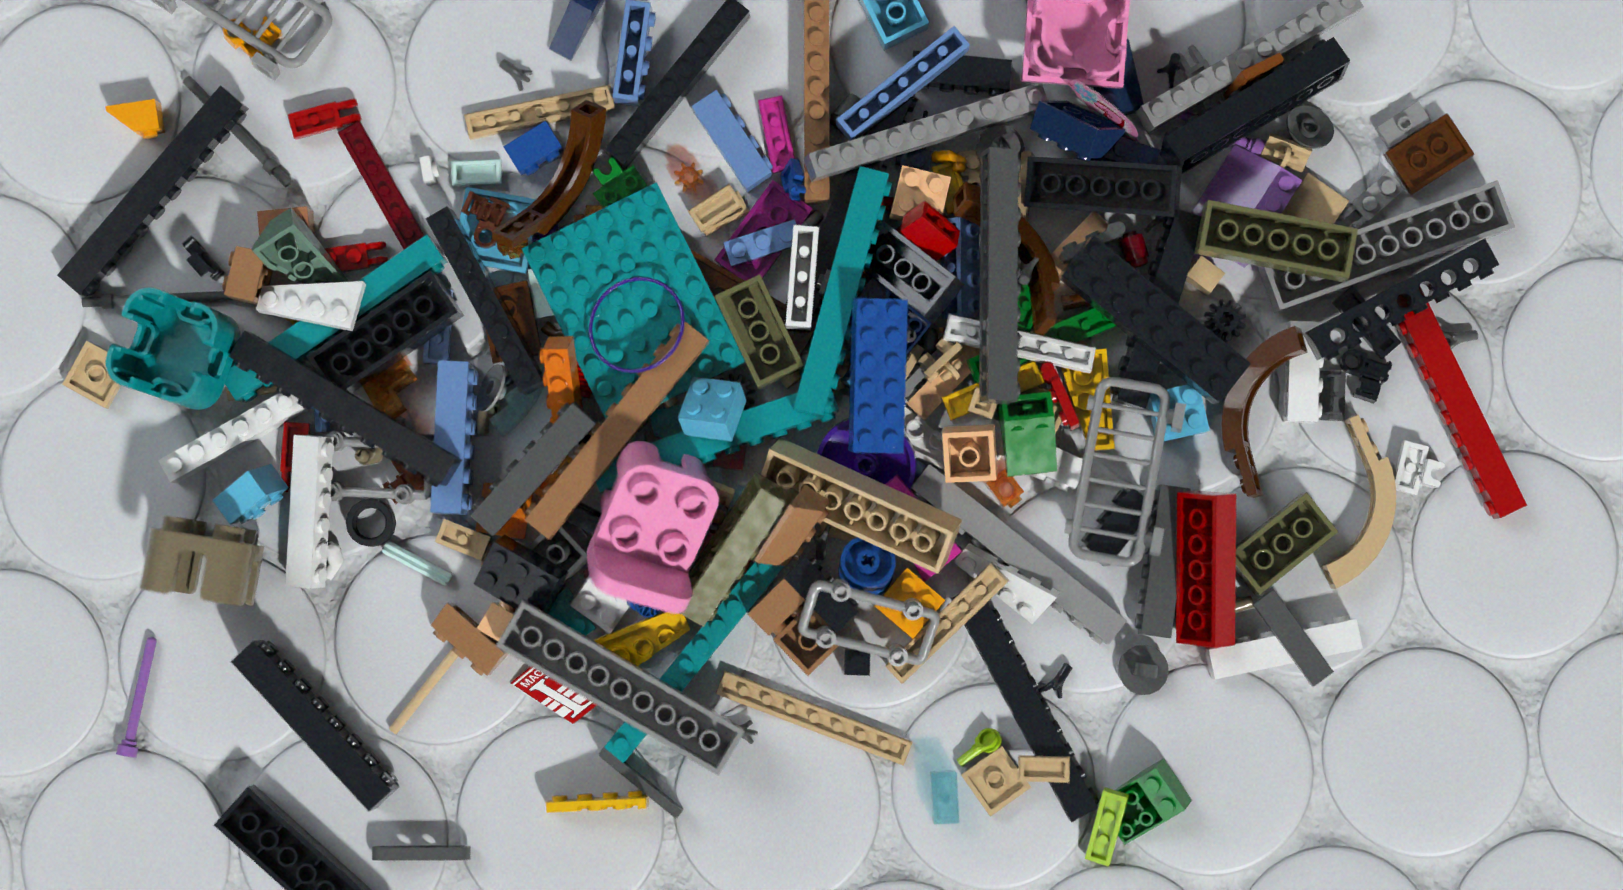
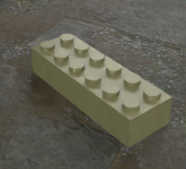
M1207 200L1203 204L1194 254L1344 282L1350 277L1358 229Z
M757 472L754 473L690 569L688 574L693 595L687 609L679 614L703 627L708 620H713L721 600L725 601L728 598L733 582L742 577L745 571L744 566L749 559H754L762 539L769 537L773 529V523L785 513L787 503L781 486Z

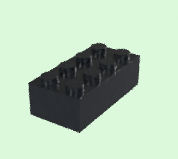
M882 221L876 228L879 230L876 245L871 244L868 252L873 254L869 269L864 267V270L899 298L908 300V305L934 324L965 284L890 225Z

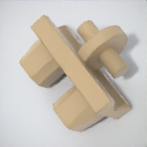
M1270 133L1260 157L1278 163L1282 168L1289 167L1303 172L1306 162L1312 153V148L1305 147L1298 142L1283 138L1275 133Z
M942 338L935 345L936 349L942 354L937 361L929 353H926L918 360L929 383L939 375L944 382L950 376L955 380L961 377L957 372L963 366L961 361L957 360L953 365L951 364L963 354L961 350L963 347L958 342L954 344Z

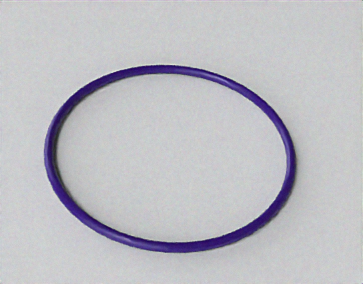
M633 277L614 284L601 295L590 316L589 338L595 353L606 365L621 372L639 373L659 366L673 354L681 341L685 325L681 301L669 286L653 278ZM632 281H649L664 287L675 298L681 314V327L678 338L672 349L661 360L648 367L625 369L615 366L600 354L595 345L592 328L596 310L601 301L618 286Z

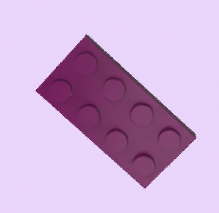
M772 180L729 240L794 219L796 225H802L813 211V208L802 200L800 202L791 200L789 193H785L784 188ZM723 247L714 261L745 281L759 274L763 279L783 251L731 267L725 247Z

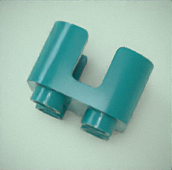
M142 288L131 294L124 305L122 317L137 322L138 327L130 348L111 344L106 356V369L111 379L119 385L195 410L206 409L215 404L221 396L234 360L229 355L240 338L237 323L230 316L194 301L192 303L155 288Z

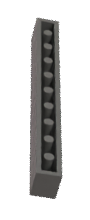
M989 147L981 152L979 403L1010 404L1016 402L1020 395V384L1017 383V373L1020 370V359L1017 357L1020 333L1017 330L1020 320L1018 297L1021 290L1020 283L1018 282V272L1021 266V261L1018 257V247L1021 241V235L1018 232V222L1021 217V210L1018 207V197L1021 192L1018 172L1021 168V159L1018 157V149Z

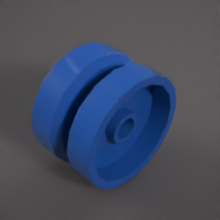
M858 537L852 539L844 547L841 554L838 579L846 580L850 588L882 595L889 588L896 567L895 555Z

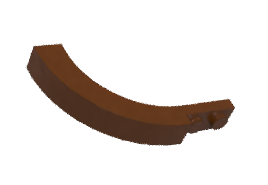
M585 100L571 109V123L567 144L553 178L541 195L530 206L492 231L494 241L513 249L536 232L545 235L569 212L584 189L598 157L606 120L605 107Z
M965 181L953 196L954 215L980 226V187ZM1021 216L1018 222V232L1021 235L1018 257L1024 264H1029L1034 257L1039 259L1032 270V279H1030L1028 286L1034 333L1044 335L1056 323L1057 313L1055 312L1054 292L1061 284L1051 253L1038 233Z
M1296 326L1271 336L1250 353L1246 358L1251 363L1225 398L1222 412L1224 449L1230 453L1236 452L1233 458L1236 468L1241 471L1242 479H1240V486L1243 493L1247 494L1248 497L1256 498L1263 496L1249 441L1248 424L1251 406L1259 388L1274 370L1290 359L1308 353L1302 330Z

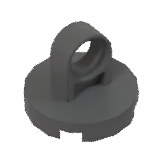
M998 124L992 125L980 134L975 149L977 158L981 163V152L989 147L1018 149V157L1021 159V153L1025 151L1023 139L1016 130L1010 126Z
M1136 645L1127 650L1121 656L1118 664V676L1123 685L1130 692L1139 695H1149L1160 690L1166 683L1169 674L1168 662L1165 656L1157 648L1149 645Z

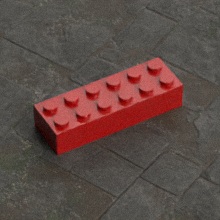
M1209 491L1177 492L1176 643L1210 648L1234 646L1236 494Z

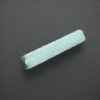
M387 541L383 547L382 552L442 585L449 584L452 574L391 541Z

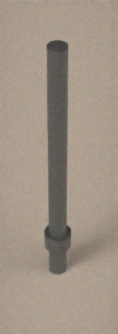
M191 76L183 80L184 85L205 104L210 96ZM235 125L230 130L263 164L262 168L269 175L273 174L284 187L292 183V180L280 168L281 165L274 158H270L238 125Z
M225 291L169 293L189 302L233 300L224 295ZM102 294L101 297H83L82 307L114 309L115 306H124L130 295L114 296L113 294Z

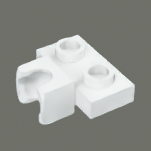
M1406 440L1402 441L1394 474L1396 491L1417 495L1420 485L1438 488L1441 483L1431 477L1432 469H1443L1445 464L1432 459H1426L1429 446Z

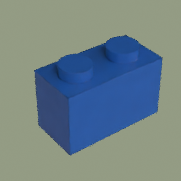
M546 121L503 146L521 176L524 174L529 176L539 170L540 164L545 161L550 163L561 156L560 152L563 151L561 144Z

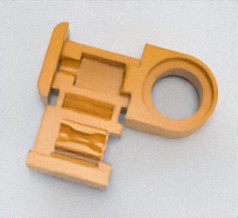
M266 16L263 17V22L261 23V25H263L265 21L268 19ZM242 21L238 25L254 36L259 31V29L257 31L254 29L251 32ZM273 22L268 26L272 32L266 29L259 38L269 46L282 36V31ZM223 28L225 40L234 49L240 47L250 58L256 52L263 56L265 55L250 44H244L245 41L239 37L229 36L228 30Z

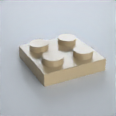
M86 341L62 385L108 409L121 385L114 382L107 372L106 356L108 352Z
M1002 746L960 774L990 817L1031 788L1028 782L1018 781V768Z

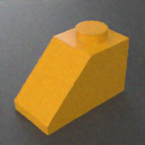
M156 99L105 106L109 114L138 135L143 136L144 139L156 138L159 133H165L162 106Z

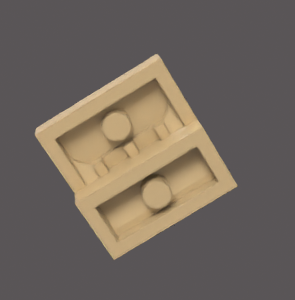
M1308 172L1281 214L1334 224L1349 200Z

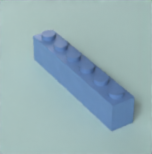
M953 26L836 119L837 127L849 141L860 138L969 51L970 44L958 29Z

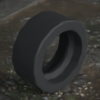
M373 499L361 500L353 505L347 514V532L352 540L360 545L369 547L380 546L389 541L395 532V514L390 506L382 501ZM369 508L378 509L382 512L386 521L384 531L379 536L373 538L360 534L356 524L359 514Z

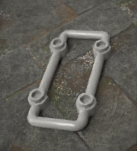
M332 431L327 434V437H334V451H342L346 447H368L360 442L362 437H347L341 431ZM331 481L330 495L331 501H340L344 497L395 499L399 504H411L415 500L430 498L432 485L424 481V490H416L410 484H402L396 489L345 487L339 481Z
M837 579L832 583L819 580L814 582L809 589L798 623V630L802 636L815 639L822 648L838 645L888 658L891 665L899 667L905 663L920 665L926 661L940 617L935 610L923 607L916 598L900 601L850 588L849 583L843 579ZM819 591L831 593L832 597L840 602L852 598L902 611L909 620H917L920 617L929 618L930 620L918 655L907 653L904 646L900 644H894L887 648L836 635L829 626H821L818 629L809 628L808 625Z

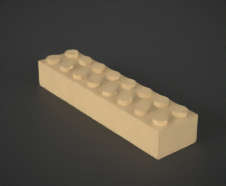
M781 437L769 449L761 473L762 476L781 486L786 505L789 506L806 484L830 501L825 509L829 513L823 522L939 574L948 561L963 521Z

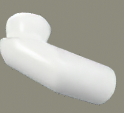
M329 541L326 571L327 578L332 580L343 564L344 559L338 544Z

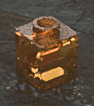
M1006 468L998 473L996 480L988 481L984 484L1002 508L1006 505L1012 508L1022 500L1019 495L1024 491L1013 476L1007 477ZM1002 483H1008L1012 487V494L1009 497H1004L1000 494L999 487Z

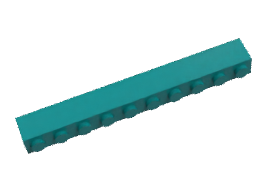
M862 166L859 167L794 404V411L822 419L825 413H830L833 399L829 398L831 388H837L840 374H836L838 364L843 365L847 351L842 349L844 340L849 341L851 337L852 326L849 325L852 316V298H856L858 292H863L866 278L862 277L864 267L868 269L870 267L873 254L868 252L871 244L876 245L879 230L875 229L877 220L882 221L886 206L882 205L884 196L889 197L892 182L888 181L889 173Z
M426 234L359 280L364 281L366 287L356 322L429 271L437 275L444 270L445 267L443 265L448 263V261L429 235ZM299 321L268 343L302 362L307 359L308 355L344 330ZM235 365L230 368L225 382L234 399L239 402L245 401V403L255 399L258 396L256 391L265 386L268 389L275 384L270 382L267 385L255 378L257 373L249 369L246 372Z
M831 389L829 398L833 399L830 413L824 414L823 419L794 411V404L797 393L742 411L732 441L688 436L680 432L651 442V444L658 448L660 461L682 467V457L687 454L698 458L704 464L716 460L715 454L725 451L726 455H731L741 451L739 446L749 444L750 447H754L764 443V438L773 436L774 439L788 435L787 430L796 427L798 431L807 429L812 426L811 422L820 419L821 423L833 420L836 418L835 414L839 413V409ZM618 457L596 483L601 494H603L605 489L612 491L618 478L616 467Z
M755 561L732 589L728 598L719 605L713 620H708L705 626L701 627L661 676L660 680L682 692L784 566L762 564ZM624 722L604 748L624 763L647 734Z

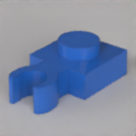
M790 158L780 174V179L785 193H789V198L800 202L799 194L806 193V188L802 185L804 172L800 161Z

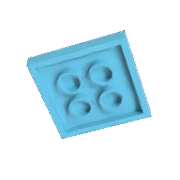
M466 187L463 205L470 191L488 200L494 197L508 203L511 206V210H506L500 224L501 226L530 206L536 199ZM472 200L468 211H470L474 200ZM461 212L459 221L484 267L527 274L528 261L521 248L532 244L531 241L534 234L513 249L499 242L492 248L485 249L480 247L474 239V232L480 220H477V216L470 213L468 216ZM483 230L479 234V240L482 243H489L493 239L490 230Z

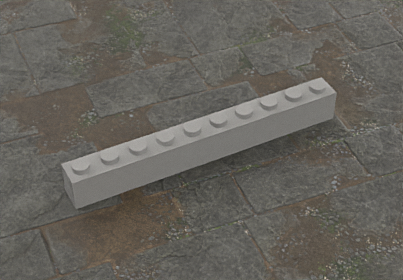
M1325 0L1142 105L1137 110L1136 115L1149 134L1228 89L1241 71L1279 52L1282 57L1353 17L1364 6L1360 0Z
M1036 83L809 153L804 158V162L811 182L859 168L860 166L863 167L986 129L992 125L1002 124L1034 114L1039 101L1048 100L1042 83Z
M930 464L911 486V490L920 501H926L931 506L962 519L963 521L958 533L960 535L968 534L973 538L970 542L981 550L987 549L994 557L998 558V563L1007 566L1011 565L1019 569V574L1028 579L1036 578L1041 581V586L1049 590L1054 588L1060 591V594L1050 606L1060 614L1064 610L1071 616L1069 621L1079 629L1083 626L1091 632L1088 636L1099 645L1102 642L1110 644L1127 622L1124 617L953 482L946 483L945 476Z

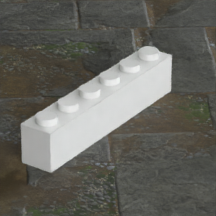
M278 393L158 461L169 481L178 484L284 425V422H289L309 410L297 403L299 399L295 396L287 397Z
M945 409L937 426V429L941 430V435L944 427L995 424L997 461L1000 458L1004 459L1000 423L998 420L970 413L950 421ZM1056 447L1057 472L1031 474L1034 478L1044 482L1048 478L1055 482V487L1068 492L1069 488L1074 490L1077 487L1083 459Z
M294 435L285 586L308 589L325 587L327 579L326 563L329 551L328 531L330 528L329 511L331 504V480L333 478L334 437Z
M1348 615L1334 617V622L1324 624V620L1310 622L1309 627L1303 629L1323 657L1363 649L1357 619H1349ZM1272 631L1261 632L1260 638L1251 639L1250 635L1235 638L1236 643L1234 646L1205 649L1211 679H1219L1294 663Z

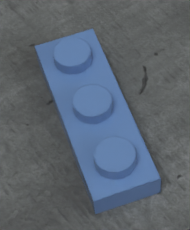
M795 219L723 242L731 267L792 248L793 226L796 225Z

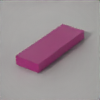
M782 95L758 100L770 163L773 166V174L782 172L790 158L795 159Z

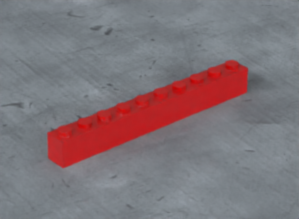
M1419 286V291H1420V293H1421L1423 296H1425L1424 293H1423V291H1422V289H1421V287ZM1399 295L1397 297L1398 305L1406 308V298ZM1426 303L1428 308L1414 315L1413 311L1405 314L1406 320L1396 325L1397 331L1401 336L1404 335L1408 343L1406 345L1407 351L1412 358L1416 359L1419 365L1417 368L1418 374L1423 381L1426 380L1430 388L1428 390L1429 396L1434 403L1438 404L1441 410L1439 412L1440 419L1445 426L1448 425L1452 433L1450 439L1455 448H1459L1462 453V464L1467 471L1470 470L1474 478L1472 484L1477 493L1482 494L1486 513L1492 516L1493 519L1502 518L1527 506V503L1429 303Z

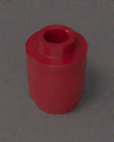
M1136 230L1123 234V239L1118 242L1124 260L1133 268L1148 264L1147 257H1149L1143 234H1137Z

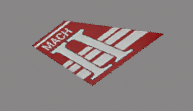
M532 667L528 668L511 682V684L572 724L597 706Z

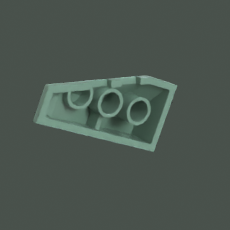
M292 208L287 209L270 220L252 247V251L268 268L286 274L287 278L294 282L295 280L303 284L349 282L308 226Z

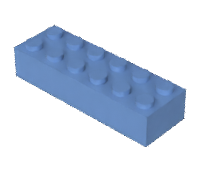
M438 360L434 443L462 459L447 486L439 484L435 487L432 485L430 512L435 514L467 515L468 510L472 509V495H469V485H473L474 471L470 470V460H474L475 445H471V435L476 434V420L472 419L473 410H477V395H474V385H478L479 372L475 370V366L470 362Z

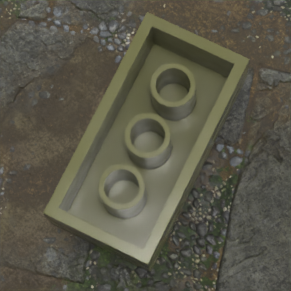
M760 274L714 296L758 390L804 368Z
M1307 492L1302 493L1236 545V572L1254 595H1260L1337 534L1338 531Z

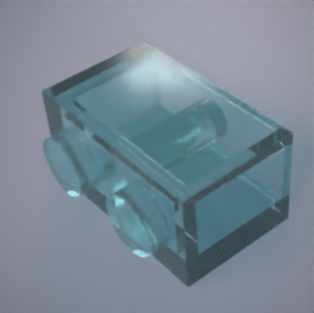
M955 770L930 771L933 824L959 823L957 772Z

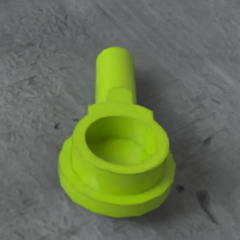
M992 728L981 730L975 738V744L957 758V762L963 767L982 752L992 753L1000 747L1002 740L1000 733Z

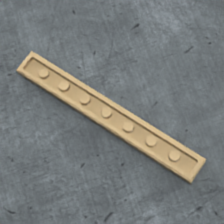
M726 670L716 692L717 695L903 766L912 745V741Z

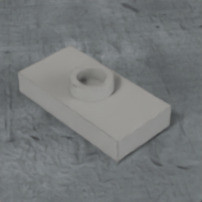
M1419 101L1377 126L1375 130L1389 149L1432 121Z

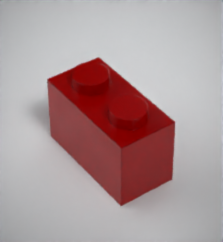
M925 200L903 216L901 226L903 235L908 240L914 242L933 260H939L958 246L960 230Z

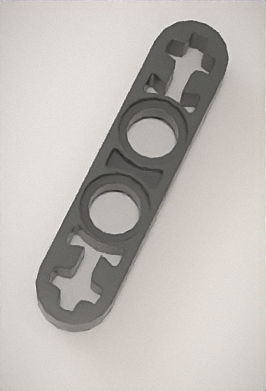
M373 846L372 860H470V846Z

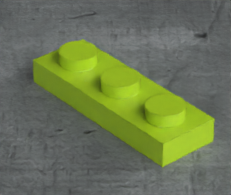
M1106 787L1103 789L1085 856L1086 860L1110 866L1127 805L1128 794Z

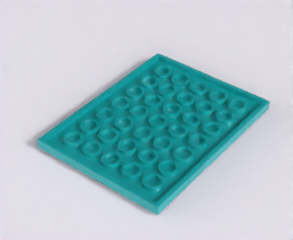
M657 182L521 248L564 336H573L576 360L605 419L608 417L605 413L614 402L618 405L624 396L621 393L630 382L634 385L640 378L637 373L621 372L606 365L595 353L589 338V320L596 302L607 289L622 280L633 277H649L665 283L676 293L681 301L685 322L709 340L706 348L660 404L688 391L693 377L713 379L745 363L724 316ZM632 281L618 286L601 301L594 316L592 330L598 351L607 361L621 368L639 369L645 363L650 365L656 358L653 355L655 350L662 343L666 345L672 338L669 336L672 329L678 323L681 325V314L678 304L668 290L654 282Z

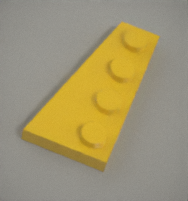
M1107 349L1095 350L1090 374L1060 367L1085 442L1091 416V410H1086L1089 395L1094 396L1097 384L1102 379L1109 377ZM1110 387L1105 391L1104 403L1111 404ZM1102 407L1099 427L1113 429L1111 409ZM1098 432L1095 451L1115 449L1114 435Z
M665 611L596 638L594 641L639 666L688 632L690 627L685 616Z
M641 790L628 791V796H618V792L602 793L603 797L593 798L592 793L577 794V799H567V795L552 796V800L546 802V812L582 811V809L601 811L606 810L607 807H612L615 810H626L627 808H633V806H637L638 809H647L649 797L643 795Z

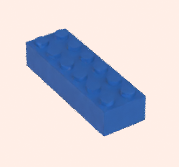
M852 298L848 451L860 453H904L908 300Z

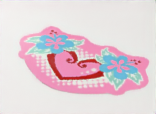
M1063 78L1074 90L1077 97L1088 106L1090 112L1124 128L1125 132L1121 137L1139 142L1136 127L1123 113L1100 94L1091 90L1080 81H1070Z

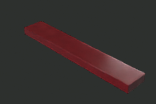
M357 121L337 132L403 250L424 237V233L361 122Z

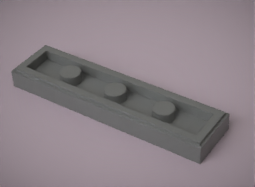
M1274 589L1252 604L1312 687L1334 672Z
M605 748L600 751L599 757L670 815L678 818L684 810L628 763H622Z

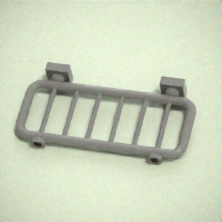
M151 0L170 14H173L178 7L175 0ZM182 0L264 53L265 55L263 56L256 52L251 58L252 64L255 69L274 81L280 75L277 63L287 68L302 66L332 26L330 11L321 5L324 0H297L305 5L306 9L277 48L274 49L259 38L287 0L280 1L255 36L238 25L257 0H251L235 22L218 13L226 0H220L214 9L200 0ZM310 10L316 12L322 17V24L299 55L295 58H288L280 53Z
M1107 377L1097 384L1094 396L1089 395L1086 410H1091L1074 511L1072 519L1067 518L1064 532L1069 534L1068 542L1071 552L1080 559L1121 567H1131L1142 559L1145 548H1150L1149 555L1157 557L1160 555L1164 529L1154 527L1153 533H1148L1165 431L1167 424H1172L1171 432L1181 433L1186 404L1176 403L1174 409H1169L1170 396L1163 386L1120 377ZM1109 387H1120L1157 394L1160 398L1159 412L1104 403L1105 391ZM1102 407L1158 417L1155 435L1148 436L1099 427ZM1098 432L1153 441L1150 461L1094 452ZM1093 457L1149 466L1146 486L1091 477ZM1089 481L1145 491L1141 511L1086 501ZM1088 506L1140 516L1137 536L1081 526L1084 507ZM1080 531L1136 541L1134 552L1129 557L1084 550L1079 546Z

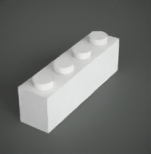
M793 226L786 329L811 331L819 227Z
M1289 321L1286 323V329L1296 326L1304 334L1321 325V322ZM1305 337L1304 341L1308 353L1285 362L1283 422L1315 423L1318 422V418H1321L1322 403H1318L1319 393H1322L1323 379L1319 378V368L1323 367L1324 357L1316 360Z

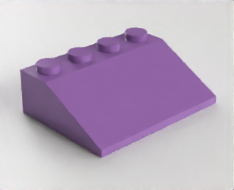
M1234 145L1191 213L1201 216L1203 204L1207 200L1281 214L1302 180L1281 166ZM1236 262L1242 267H1246L1248 265L1246 263Z

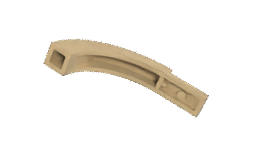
M1359 415L1344 420L1368 476L1370 506L1363 529L1354 543L1343 554L1321 565L1331 589H1336L1350 582L1374 561L1390 534L1396 510V485L1389 458L1385 457L1378 460V448L1373 441L1370 442L1367 432H1369L1367 423L1363 418L1360 419Z

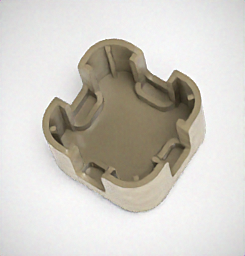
M166 515L163 518L162 529L151 527L139 589L164 594L170 592L195 593L202 558L205 555L206 564L200 590L201 599L229 605L243 606L246 604L254 606L264 546L255 544L256 530L215 524L213 536L210 537L205 536L207 522Z

